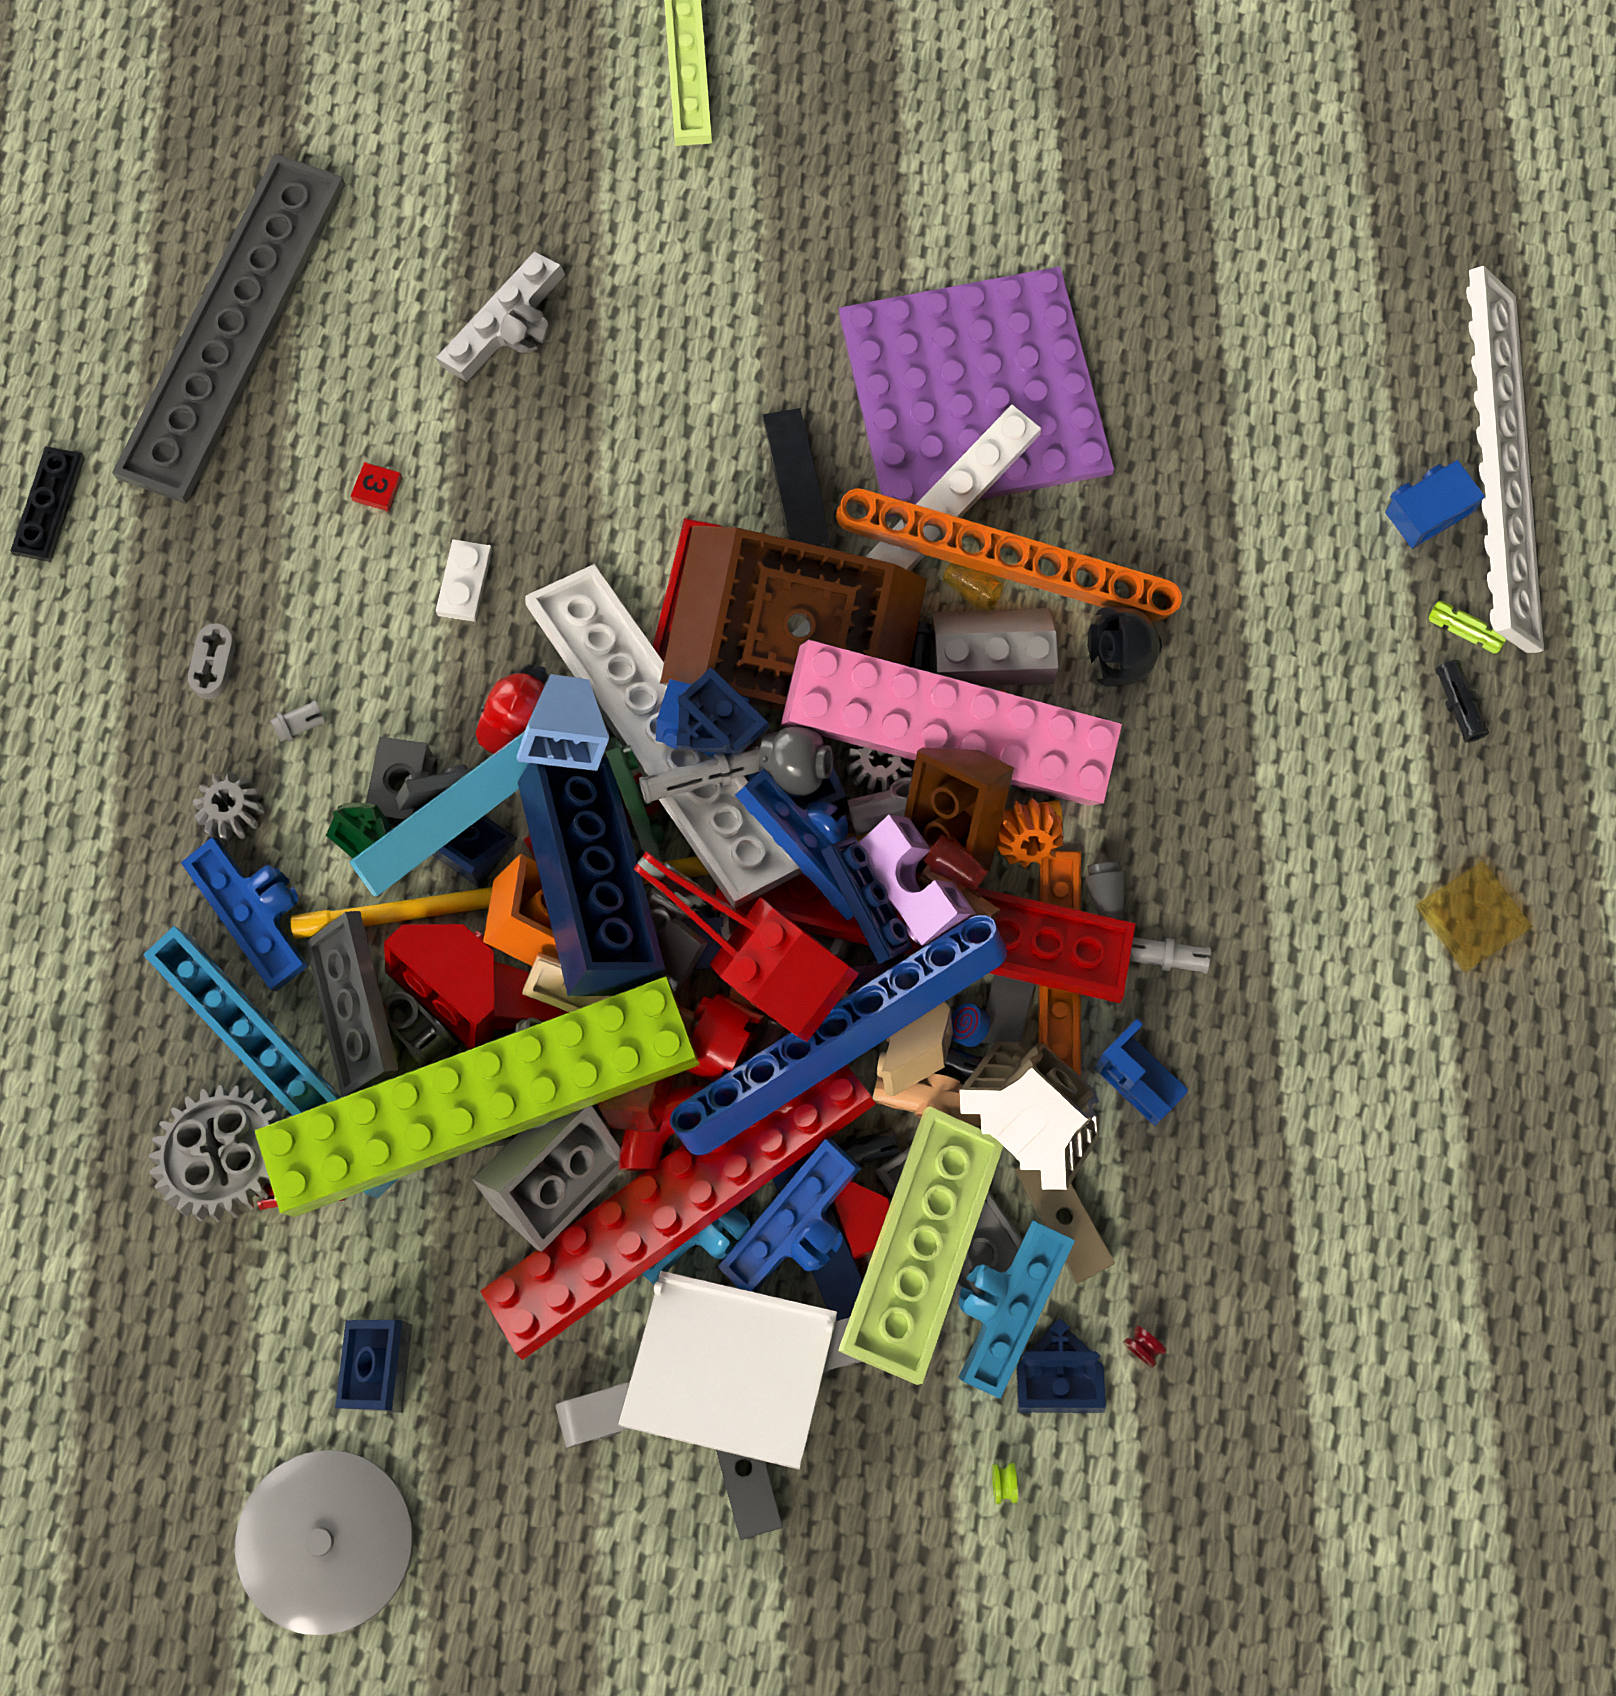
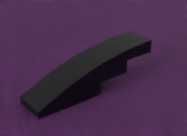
M801 408L763 414L764 428L788 539L831 548L821 494Z

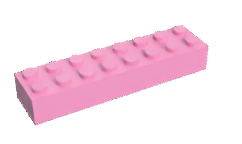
M807 640L799 647L781 725L785 727L796 725L809 727L827 738L911 760H916L917 751L921 748L980 750L1014 767L1010 786L1089 806L1104 803L1122 724L811 640Z

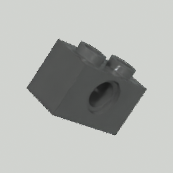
M379 737L366 803L377 805L391 827L398 826L422 808L399 811L396 801L399 791H395L394 786L399 780L417 772L425 771L429 773V776L436 775L437 758L433 757L428 744Z

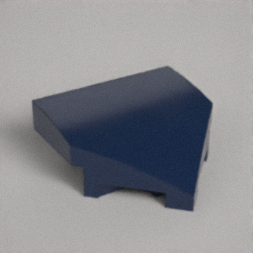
M712 667L685 692L678 695L679 724L676 746L679 749L739 754L769 728L768 722Z
M1060 1318L1029 1351L1027 1350L1022 1355L1021 1361L1016 1366L1017 1413H1104L1106 1409L1104 1367L1099 1362L1100 1355L1096 1351H1091L1069 1330L1070 1327Z

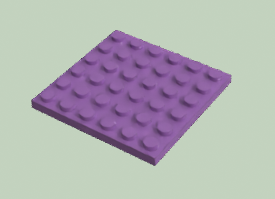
M1060 266L839 307V318L877 481L882 495L916 505L1011 405L1015 406L1041 428V435L979 500L1113 475L1114 467ZM889 514V515H886V518H888V517H894V516H897V515H895V514Z

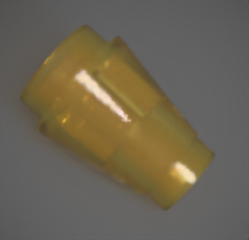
M954 563L949 564L942 579L944 583L948 584L949 587L977 610L983 608L990 611L1000 599L1004 584L998 581V577L995 574L978 571Z

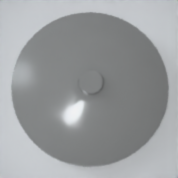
M325 1450L305 1453L282 1463L272 1470L256 1486L248 1498L238 1522L235 1538V1557L239 1577L254 1605L274 1623L291 1631L309 1635H328L343 1632L370 1620L384 1609L396 1595L410 1567L414 1548V1526L409 1505L400 1487L376 1463L365 1457L344 1451Z

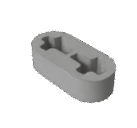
M218 623L209 624L199 631L188 672L190 687L199 697L204 699L216 698L225 691L236 649V641L230 630ZM220 635L225 644L218 645L215 656L212 657L213 651L207 642L215 641L216 636ZM211 665V673L217 680L216 682H209L207 688H204L199 678H204L208 675L209 666Z

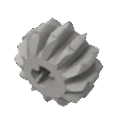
M858 745V748L848 750L847 757L852 762L846 767L847 774L856 776L853 780V786L856 789L865 786L866 783L868 784L866 795L875 794L876 788H881V792L890 790V785L895 781L913 775V770L909 766L914 763V760ZM874 759H877L879 762L888 760L887 768H884L882 765L873 767Z
M229 771L225 780L222 781L217 774H212L213 785L210 788L207 785L199 784V790L204 797L193 799V806L200 810L194 815L196 822L199 825H205L204 831L210 837H214L219 833V837L223 841L229 842L234 831L240 839H245L246 832L243 827L248 825L256 829L259 825L252 815L264 814L265 808L262 804L258 803L263 797L261 791L258 788H252L253 782L247 776L238 779L235 772ZM233 800L235 802L233 808L229 806L228 801ZM224 804L228 806L229 811L223 812L222 806Z

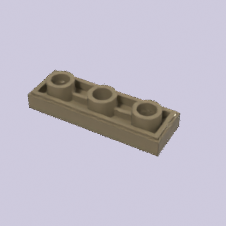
M1020 1167L1014 1170L1042 1224L1075 1240L1065 1265L1076 1285L1115 1264L1071 1183L1067 1190L1042 1189L1041 1170H1020ZM1058 1211H1067L1071 1216V1222L1066 1225L1061 1224L1056 1217Z

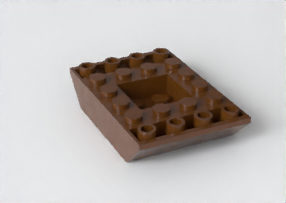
M693 526L660 684L668 685L669 679L693 684L712 667L739 695L749 698V704L784 711L799 647L807 640L910 667L927 579L894 563L742 528ZM794 615L805 617L810 625L809 633L803 637L791 634L788 629L790 617Z

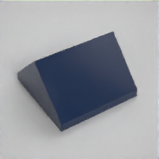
M484 815L432 855L480 888L516 842L517 838Z
M346 1320L335 1408L403 1412L412 1324L402 1320Z

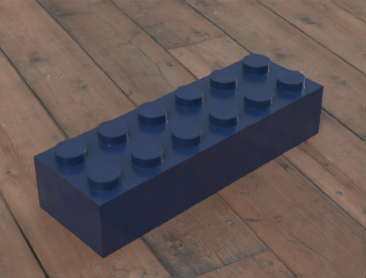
M602 757L597 771L529 763L517 783L567 996H615L658 980L666 969L642 877L633 869L638 862L617 781L608 757Z

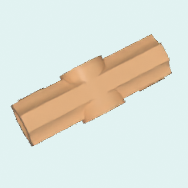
M933 1073L899 1094L889 1096L885 1094L883 1078L877 1077L873 1100L878 1105L881 1104L895 1109L914 1112V1115L918 1118L922 1117L925 1108L931 1106L981 1129V1114H961L960 1089L963 1086L960 1085V1081Z

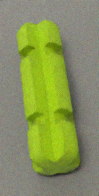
M1438 601L1434 605L1429 615L1430 622L1440 627H1443L1445 624L1449 626L1448 631L1474 644H1477L1479 641L1483 643L1482 648L1492 653L1499 652L1504 645L1506 638L1495 632L1493 628L1492 630L1487 628L1488 623L1460 609L1458 612L1453 611L1454 606L1444 601Z

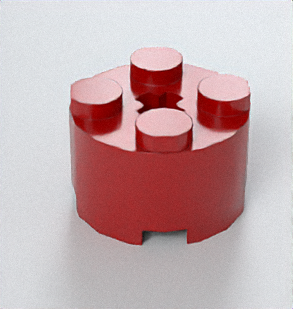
M721 993L716 994L714 998L704 996L694 1014V1019L699 1022L690 1036L700 1065L686 1071L713 1083L732 1071L734 1067H738L746 1062V1056L748 1052L752 1051L759 1036L758 1033L752 1031L755 1023L761 1025L764 1022V1014Z

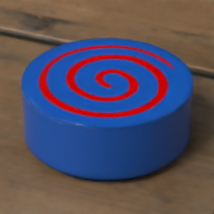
M965 1003L959 1006L951 1015L952 1040L965 1047H974L980 1044L987 1036L990 1028V1017L984 1009L972 1003Z

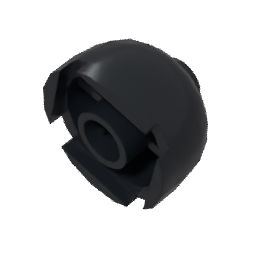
M1106 606L1099 609L1095 615H1101L1098 624L1090 625L1087 644L1091 664L1099 657L1103 679H1097L1098 682L1107 687H1116L1141 681L1152 671L1161 653L1162 641L1156 627L1146 614L1131 607ZM1120 662V669H1112L1106 663Z

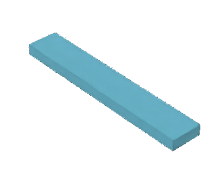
M525 731L349 861L373 896L380 895L519 789L517 782L529 764L518 762L517 754Z

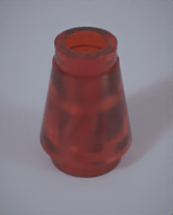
M943 834L923 861L931 867L930 872L965 888L968 887L973 892H975L989 872L954 837L950 840Z

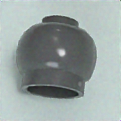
M796 725L786 727L778 733L768 732L765 734L760 747L759 772L765 769L787 795L805 796L813 793L821 786L823 779L830 777L833 766L832 749L829 745H825L822 736L814 729Z

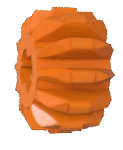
M1033 797L1026 805H1021L1018 801H1015L1013 810L1004 809L996 848L1000 851L1001 855H1004L1010 865L1019 862L1026 869L1031 862H1036L1042 867L1043 858H1056V848L1063 845L1064 837L1062 834L1063 824L1061 818L1053 811L1048 802L1038 805V802Z

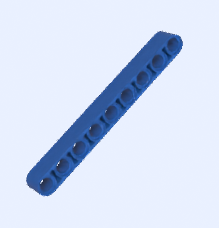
M975 915L839 1001L808 1042L791 1032L686 1099L671 1114L670 1124L672 1129L692 1154L705 1155L999 967L1005 961L1008 949L995 921L986 915Z

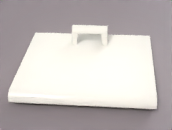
M660 1271L659 1280L654 1284L655 1295L620 1416L619 1426L800 1470L835 1328L837 1311Z

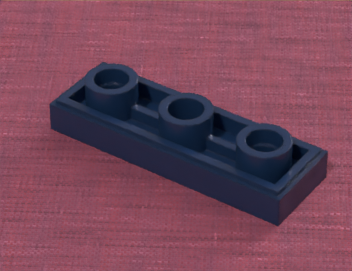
M849 837L821 850L878 963L881 964L911 949L912 945L908 939L907 929L903 922L897 918L888 901L886 888L876 878L869 864L868 854L865 848L858 843L856 837Z

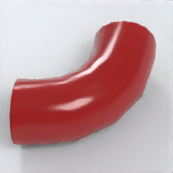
M688 1086L666 1090L643 1104L625 1128L619 1153L618 1170L647 1171L649 1169H659L663 1146L669 1137L675 1133L670 1124L673 1110L680 1103L704 1089L705 1086Z

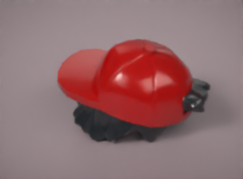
M527 664L516 674L505 676L494 685L487 697L486 703L481 708L483 713L476 730L478 743L491 754L496 753L526 730L530 717L545 687L544 684L549 678L545 667L539 666L533 669L532 665Z

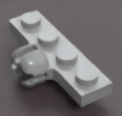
M534 251L436 357L440 366L468 382L491 355L502 346H508L524 354L536 351L538 349L537 346L525 339L530 336L542 344L546 339L548 322L546 318L542 317L543 313L535 308L565 276L561 265Z

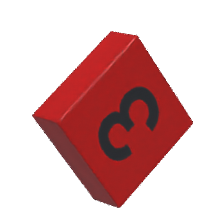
M364 462L350 495L352 501L389 512L402 480L401 473Z

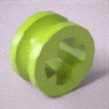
M1008 1463V1466L1004 1469L1000 1468L998 1464H992L995 1505L1001 1504L1004 1499H1009L1011 1503H1018L1015 1464Z

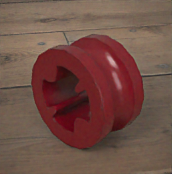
M1136 1325L1133 1329V1338H1126L1123 1344L1141 1361L1153 1368L1157 1364L1155 1361L1158 1354L1164 1355L1167 1350L1152 1334Z

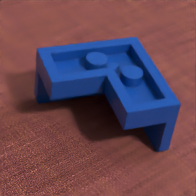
M1137 1018L1101 1055L1094 1069L1151 1124L1156 1126L1187 1094L1188 1089L1134 1039L1143 1026V1023Z

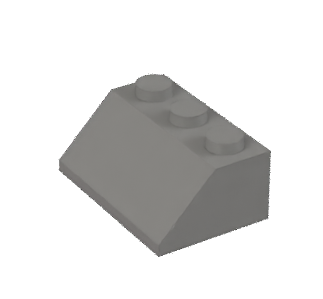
M1050 608L931 612L932 631H934V674L979 686L1054 684L1059 667L1056 629Z
M589 1106L554 1119L542 1127L520 1132L472 1180L491 1207L529 1243L542 1252L621 1171L618 1170L621 1148L594 1108Z

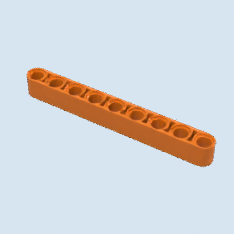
M856 488L849 490L843 496L837 508L836 518L838 524L842 529L850 533L1102 608L1106 606L1131 607L1146 614L1151 621L1158 622L1173 614L1182 603V594L1179 587L1169 580L865 489ZM850 503H858L865 509L866 516L861 519L853 518L848 514L846 506ZM889 514L899 516L903 520L904 528L901 530L889 528L886 525L885 516ZM930 525L938 528L941 532L942 540L937 542L928 540L924 535L923 527ZM962 538H974L979 544V552L970 553L966 551L962 546ZM1009 548L1013 550L1017 556V564L1005 563L1001 559L1000 549ZM1046 559L1050 561L1054 566L1055 574L1053 576L1043 574L1039 570L1038 560ZM1077 571H1085L1091 576V587L1080 585L1076 578ZM1115 582H1122L1127 585L1130 591L1128 599L1121 598L1116 594L1114 589ZM1153 593H1159L1165 597L1167 601L1166 610H1161L1153 604Z

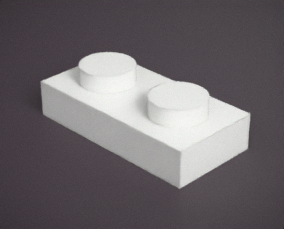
M452 539L436 607L437 616L476 622L492 554L491 545Z

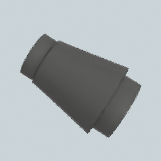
M1105 862L1087 866L1089 876H1086L1085 880L1097 915L1123 920L1125 871H1121L1120 862Z

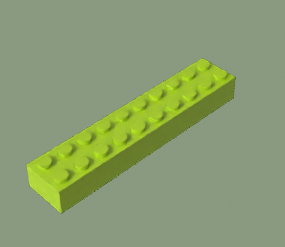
M663 977L254 1131L279 1212L296 1217L700 1065L672 985L667 977Z

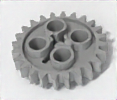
M218 1085L214 1097H211L205 1089H201L200 1101L196 1103L188 1096L185 1097L187 1109L182 1112L173 1107L171 1112L175 1120L172 1123L161 1121L159 1124L166 1131L165 1136L152 1138V1141L160 1148L159 1151L149 1154V1158L158 1165L149 1171L150 1175L159 1181L155 1185L156 1190L163 1196L166 1195L164 1200L173 1208L177 1206V1209L186 1217L192 1212L199 1221H203L209 1212L216 1222H220L224 1210H227L234 1218H237L239 1212L238 1205L241 1204L253 1210L254 1203L252 1197L257 1194L267 1199L269 1196L264 1189V1185L270 1183L254 1130L283 1119L275 1110L272 1111V1105L265 1098L260 1100L253 1090H250L245 1095L242 1089L236 1085L229 1095L222 1085ZM213 1120H214V1130H213V1131H214V1136H213V1134L211 1133V1129H210V1122L213 1121ZM242 1121L236 1131L228 1133L233 1123ZM201 1134L197 1144L188 1147L191 1138ZM216 1139H217V1140L221 1143V1145H222L220 1148H218V1146H217ZM220 1158L222 1166L215 1159ZM251 1158L246 1168L237 1171L238 1165L243 1160ZM224 1170L227 1172L229 1182L226 1186H224ZM210 1172L204 1183L196 1185L198 1179L203 1174Z

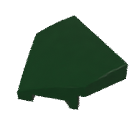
M344 803L332 811L334 817L325 836L351 858H355L393 828L377 805Z

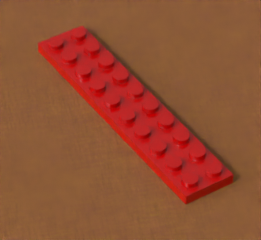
M804 873L735 908L747 915L758 899L762 897L807 932L869 946L855 917L853 916L847 921ZM915 873L918 886L921 890H924L926 886L918 881L922 874ZM717 886L715 896L731 906ZM972 887L980 896L1000 909L999 915H994L997 917L995 923L1008 952L1005 961L991 971L990 974L1121 1003L1125 992L1136 923L979 887ZM713 906V910L720 911L719 909ZM894 910L897 918L906 925L907 923L900 913ZM908 935L912 948L903 954L913 955L926 945L916 943Z
M845 1065L715 1150L705 1155H695L683 1144L662 1159L658 1169H649L561 1232L542 1252L536 1250L480 1291L514 1352L521 1360L527 1358L815 1149L825 1139L833 1136L874 1106L876 1103L850 1068Z

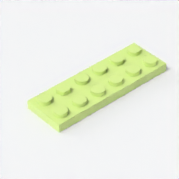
M931 1106L924 1109L842 1338L839 1352L916 1385L923 1384L1003 1149V1145L990 1134H982L981 1129Z

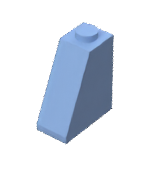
M550 674L527 724L517 754L518 762L598 770L609 735L589 679Z

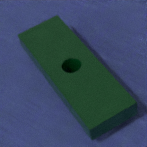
M611 737L608 740L605 752L644 854L647 851L659 859L661 858L660 855H662L659 844L666 840L658 818L649 820L645 807L652 805V802L646 804L640 783L636 784L631 771L638 768L630 745L622 747L619 737Z

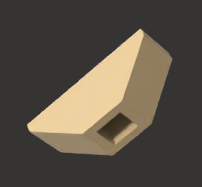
M945 1002L887 1038L889 1043L887 1052L880 1053L877 1066V1076L883 1078L886 1095L895 1096L945 1067L953 1035L951 1011Z

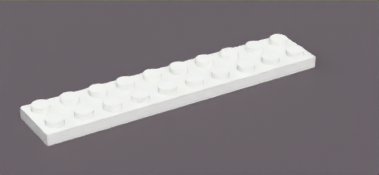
M1485 266L1469 270L1470 286L1467 287L1466 294L1468 302L1472 307L1473 321L1469 322V332L1475 344V356L1472 357L1471 363L1478 385V391L1474 393V402L1480 413L1477 439L1482 448L1483 462L1479 465V472L1485 484L1486 498L1482 500L1483 514L1488 523V535L1485 536L1484 543L1487 554L1490 557L1491 571L1487 574V582L1493 594L1494 608L1490 611V621L1495 632L1526 653H1537L1544 651L1517 301L1516 296Z
M595 564L525 596L527 608L576 678L589 679L601 716L616 738L619 737L621 745L623 747L631 746L638 770L643 777L713 759L702 752L674 749L662 742L655 741L657 717L667 685L660 684L664 662ZM744 776L731 779L732 783L725 786L720 782L659 799L732 907L737 908L803 873L801 868L774 841L773 837L735 796L748 783Z

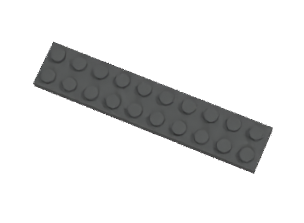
M274 153L112 471L116 479L187 504L345 187L342 176Z

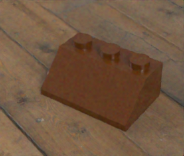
M921 748L917 751L904 817L912 821L931 849L919 861L917 866L925 869L931 861L935 860L959 880L964 881L966 879L971 884L990 871L1014 767L980 750Z

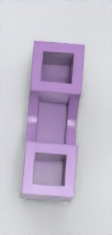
M888 815L859 842L868 854L869 864L876 878L887 890L889 903L907 923L905 927L908 935L916 943L927 946L962 922L977 915L954 882L934 880L924 890L920 889L915 877L916 867L919 861L931 849L909 818Z

